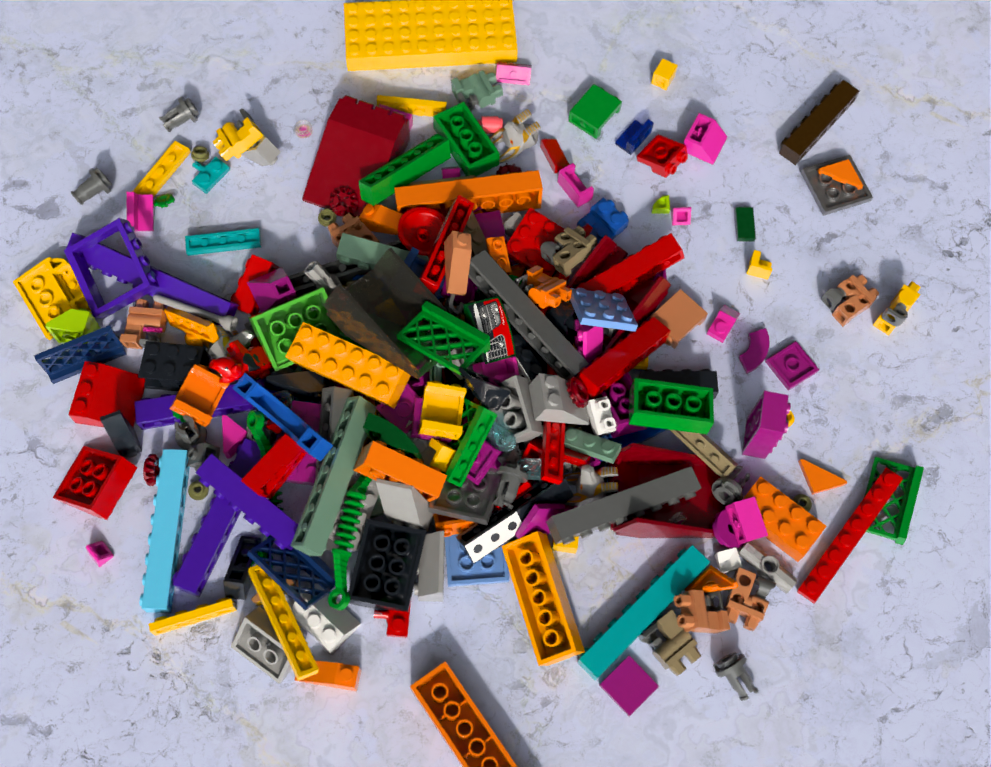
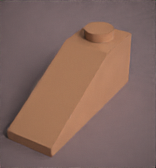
M452 231L444 242L446 293L466 295L472 252L471 234Z

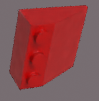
M85 361L68 415L77 424L104 427L100 417L120 410L134 428L136 421L134 402L140 401L143 397L145 379L139 378L138 374L106 364Z
M83 446L53 498L92 516L108 520L138 467L122 456Z

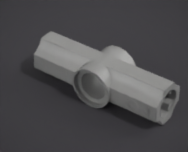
M312 261L304 269V273L316 284L317 288L324 287L327 296L341 293L342 284L334 274L330 275L318 261Z
M752 541L747 542L738 553L739 556L756 569L761 577L775 582L776 586L785 594L798 581L797 578L779 564L775 557L767 555ZM764 563H768L771 566V571L765 569Z

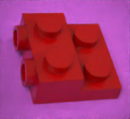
M659 134L637 155L638 162L650 166L653 173L665 178L669 174L673 175L677 170V166L680 163H685L688 158L686 145Z

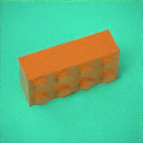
M378 440L372 441L362 448L353 471L375 481L378 478L411 485L428 502L439 498L447 475L443 474L441 469L433 466L428 467L424 465L422 460L417 458L411 459L405 456L403 451L398 449L392 450L387 447V444Z
M761 476L742 499L755 497L768 536H765V538L797 562L806 555L826 528L824 523Z

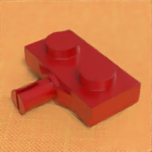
M410 606L408 612L374 610V618L386 619V636L408 637Z

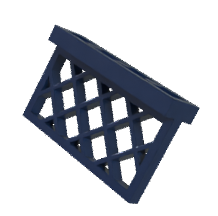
M108 325L36 354L34 357L48 374L50 381L55 384L80 374L85 361L104 364L126 355L123 344L119 341L120 337Z
M273 536L261 542L247 553L305 611L336 588L334 571L319 556H308L295 548L292 550L286 547L284 550L271 548V543L276 540ZM265 552L267 553V558H260L256 553ZM271 554L281 555L282 561L271 559ZM286 556H290L296 563L287 562ZM271 565L281 566L282 572H275ZM286 567L296 569V574L286 573ZM300 569L306 571L310 577L300 575ZM286 579L296 580V586H290ZM300 581L310 582L311 589L301 587ZM315 583L319 584L324 590L315 589ZM301 593L311 594V600L306 602L301 597Z

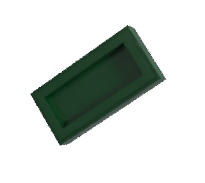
M735 207L736 240L740 242H755L756 233L753 207Z

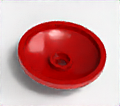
M417 207L406 211L401 216L397 226L400 241L408 250L411 251L412 247L419 250V255L429 257L445 217L438 211L426 207Z

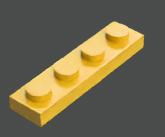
M377 95L376 100L377 106L382 104L417 116L433 117L447 110V102L384 95Z
M174 141L132 192L138 195L155 196L191 153L190 149Z
M221 598L215 604H201L196 606L195 610L178 611L175 613V616L169 618L166 616L154 619V622L149 623V629L152 634L159 635L237 611L236 604L232 599Z

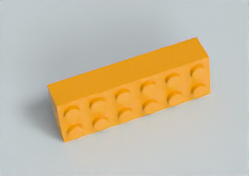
M305 322L302 323L285 356L301 367L395 409L412 374L402 365Z
M536 531L503 545L502 550L538 665L549 666L584 653L585 650L547 534Z

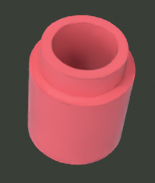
M481 116V120H478L486 134H495L503 128V119L498 118V116Z

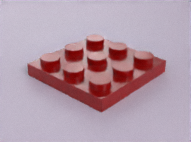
M530 207L506 244L508 257L527 269L538 265L543 268L542 273L552 277L556 271L555 266L542 258L540 248L544 242H554L555 237L564 232V228Z

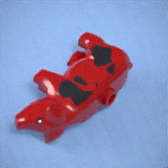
M257 337L252 339L249 349H246L238 340L231 342L227 348L230 357L216 358L209 364V368L215 369L222 376L219 383H231L239 380L244 373L253 379L258 377L264 379L274 371Z

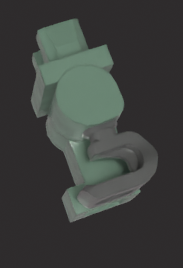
M482 70L478 74H472L462 80H458V78L451 79L452 92L457 102H464L470 111L475 109V105L484 108L490 104H496V98L503 96V88L500 84L492 87V85L497 83L494 72L485 74Z

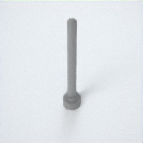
M159 294L153 296V300L219 323L224 330L233 332L237 327V317L231 315L222 317Z

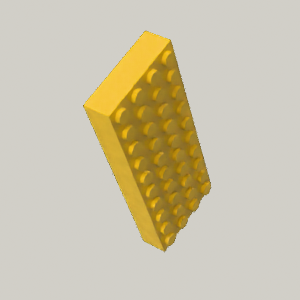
M395 0L344 3L345 48L348 71L517 62L518 49L512 0Z

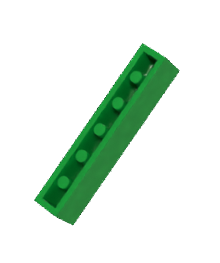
M435 134L359 180L361 200L375 206L395 193L394 188L407 186L450 159L449 139Z

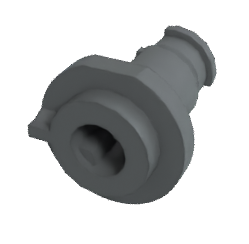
M179 97L178 101L180 104L168 111L163 117H159L168 132H171V129L179 127L190 119L194 123L198 121L197 115H199V112L189 98Z
M91 168L88 170L91 176L75 191L71 192L80 205H83L86 200L91 199L103 190L107 194L111 192L109 187L112 184L100 169Z
M184 415L183 418L186 423L179 425L178 422H175L174 424L176 430L175 440L180 448L189 451L190 447L199 444V442H206L207 430L204 426L194 422L190 416ZM194 433L195 435L190 438L188 436L189 434Z
M504 463V466H499L496 471L501 476L493 504L502 508L503 505H506L509 509H512V503L516 498L520 482L526 483L529 476L520 465Z
M737 465L727 478H718L713 483L712 493L720 503L727 506L743 499L742 489L750 479V473H747L744 478H740L738 482L734 480L743 469V466Z
M733 652L723 657L713 666L717 676H725L732 688L739 694V699L744 701L749 699L738 681V676H740L750 693H757L758 688L753 685L750 675L743 666L747 661L745 655H738L736 652Z

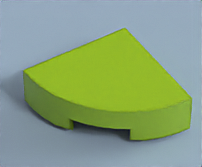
M669 195L660 197L653 204L651 214L670 213Z

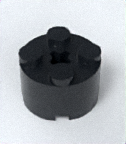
M561 299L560 305L549 309L545 316L567 340H574V336H577V331L574 328V319H577V315L571 300L566 302Z

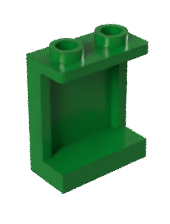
M593 84L570 110L568 122L597 139L601 134L602 127L615 113L618 114L620 112L622 101L606 92L603 88Z

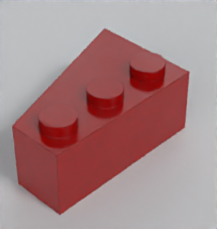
M252 254L245 264L246 270L238 280V288L230 299L231 302L239 305L237 310L251 316L258 314L260 309L247 282L280 268L273 262Z
M285 434L277 439L275 445L241 481L259 496L272 499L306 456L307 452L289 435Z

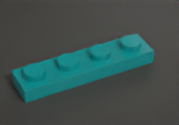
M259 228L185 236L187 256L261 248Z

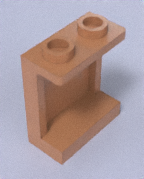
M680 289L654 312L649 320L655 317L671 330L665 344L675 349L689 332L705 321L708 313Z

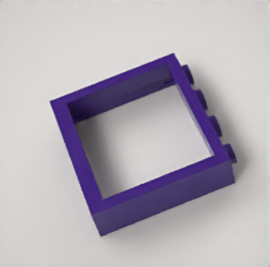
M122 218L116 219L64 250L95 318L105 319L159 288L156 280L157 276L149 265L150 260L144 254L142 243L134 233L135 228L131 226L128 220ZM120 231L143 283L105 304L82 252Z

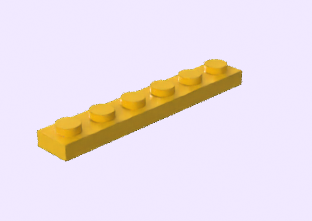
M258 565L250 567L248 573L297 680L299 681L317 674L319 668L281 587Z

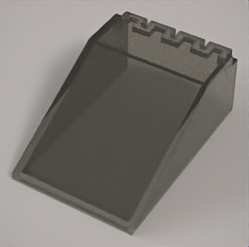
M389 248L374 266V269L365 274L363 278L358 279L346 289L341 284L337 285L325 301L324 306L328 310L326 314L348 338L416 379H420L438 363L398 340L397 334L422 311V305L426 301L449 314L451 313L392 248ZM422 319L418 326L430 325V322ZM442 329L433 330L434 335L446 333ZM431 330L419 331L420 337L431 335ZM417 332L408 333L406 337H417ZM449 338V344L461 342L458 338ZM446 339L434 340L435 346L447 344ZM432 341L420 342L424 347L433 346ZM448 350L436 351V354L445 356L448 355Z

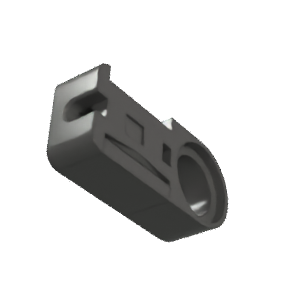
M529 441L521 442V449H519L518 443L509 444L504 453L498 456L501 465L504 466V463L519 464Z

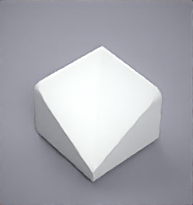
M737 548L720 551L714 555L719 571L724 574L736 571L739 567L742 568Z

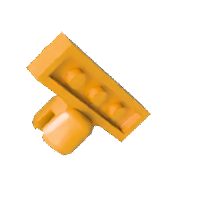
M170 306L164 309L170 326L186 333L184 337L186 345L203 346L202 344L208 347L210 342L214 343L219 340L218 330L213 322Z

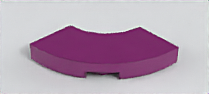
M766 328L749 333L748 335L749 348L739 356L746 374L757 369L767 356L770 340Z

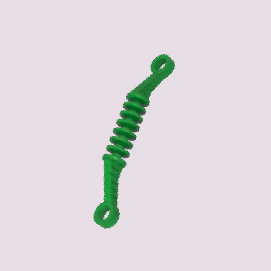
M250 411L247 416V426L261 450L262 459L272 446L262 430L264 425L263 413L261 411ZM277 491L274 497L269 499L276 507L278 504L283 503V500L277 499L278 496L283 495L280 491ZM264 535L262 542L271 537V535L268 537ZM258 552L257 555L260 558H267V553Z
M362 474L346 493V496L351 498V500L344 501V504L349 506V508H342V512L347 514V516H340V520L344 521L345 524H338V528L342 529L343 532H336V536L341 538V540H334L333 542L339 548H332L331 553H333L336 588L329 594L328 603L330 607L336 610L345 609L350 602V595L346 585V567L352 553L347 551V548H354V545L349 540H356V537L351 532H358V529L353 524H360V521L355 516H362V512L357 509L364 508V505L359 501L366 500L367 486L372 481L371 478ZM341 594V595H342V599H341V601L337 604V603H336V599H337V597Z

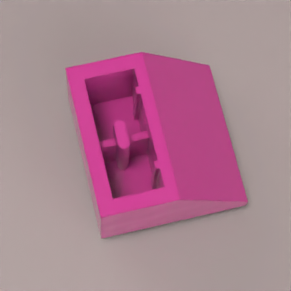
M699 113L684 140L687 154L714 165L727 140V135L716 120Z
M577 317V319H574V328L577 331V336H574V346L577 347V351L584 359L590 363L603 353V327L582 325Z

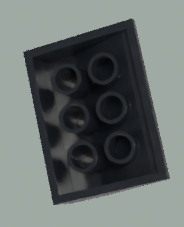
M367 519L348 591L350 595L349 603L367 608L408 612L427 531Z

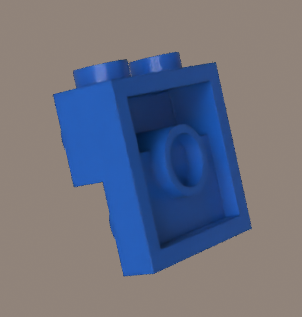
M602 198L590 208L589 213L577 222V227L580 226L582 228L586 224L593 227L590 235L592 234L597 238L598 245L605 235L612 240L627 228L629 220L624 211L619 212L615 208L612 200Z

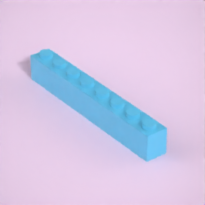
M163 449V454L159 457L160 475L156 477L158 490L153 498L155 512L151 515V525L153 527L152 533L148 535L150 549L149 553H146L145 556L147 571L143 574L142 584L144 592L140 595L139 600L141 608L146 612L172 613L175 589L173 576L178 566L190 466H187V450Z

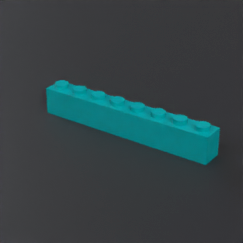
M693 545L689 549L684 547L677 554L679 559L675 563L670 561L663 569L665 573L661 577L656 575L649 583L651 587L647 591L645 589L641 590L635 597L637 601L633 605L629 603L621 611L623 615L619 619L615 617L607 625L609 630L605 634L600 632L592 640L595 644L590 649L586 646L584 648L585 652L578 655L580 659L577 663L595 681L674 601V596L681 594L708 566L710 561Z

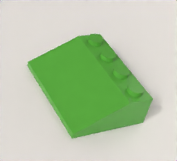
M319 287L248 317L275 372L295 364L285 356L303 322L336 337H339L342 331L324 287Z

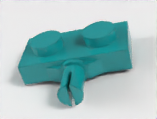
M216 156L205 166L195 161L192 167L197 169L199 174L192 180V183L207 194L230 171V167Z

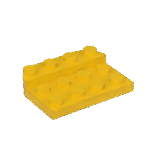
M48 257L12 281L43 334L49 340L54 337L45 327L47 322L69 309L78 310L83 308L89 310L92 314L70 264L64 259Z

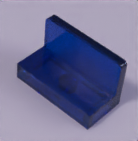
M648 119L644 124H641L634 120L615 141V145L632 155L651 134L654 122Z

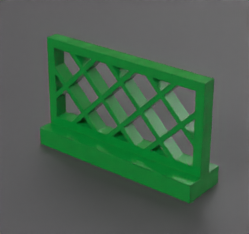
M428 301L422 305V311L397 334L398 340L461 375L458 371L460 367L467 369L482 352L486 354L490 350L489 335ZM425 319L430 322V325L418 326V323ZM442 329L446 333L434 335L433 330ZM431 330V335L419 336V331ZM411 332H417V337L408 338L406 335ZM449 338H458L461 342L449 344ZM434 340H447V344L435 346ZM432 341L433 346L424 347L420 342ZM464 347H474L476 350L465 353ZM462 348L463 353L451 355L450 349ZM448 350L449 355L439 356L436 354V351ZM464 359V362L458 367L452 363V360Z
M465 398L466 411L462 412V419L467 416L468 423L462 425L461 421L463 429L459 441L453 443L452 439L448 443L453 449L457 447L458 449L446 473L442 472L447 475L446 481L462 487L498 415Z
M875 457L865 496L871 489L872 483L876 482L880 476L876 469L877 464L885 465L894 473L903 470L909 472L908 478L902 480L899 485L904 492L903 496L896 499L893 494L891 496L892 501L886 503L882 509L888 519L879 522L875 518V525L869 527L866 532L895 540L896 544L903 545L907 539L924 467L916 465L914 468ZM895 503L899 513L891 516L886 507ZM890 521L895 528L894 533L885 532L881 525Z

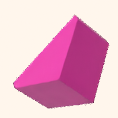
M222 415L223 453L229 459L236 454L239 444H243L244 439L247 438V431L227 415Z

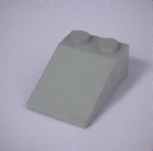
M539 373L529 384L535 421L579 425L589 424L587 408H578L576 404L572 403V399L567 392V380L557 375Z
M377 478L376 485L384 514L391 521V524L426 530L428 532L435 514L428 510L430 503L411 485Z

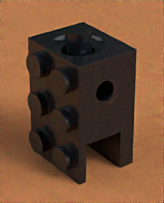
M146 341L138 377L145 379L144 386L147 389L179 391L190 368L194 364L204 365L211 372V368H209L210 358L204 346Z

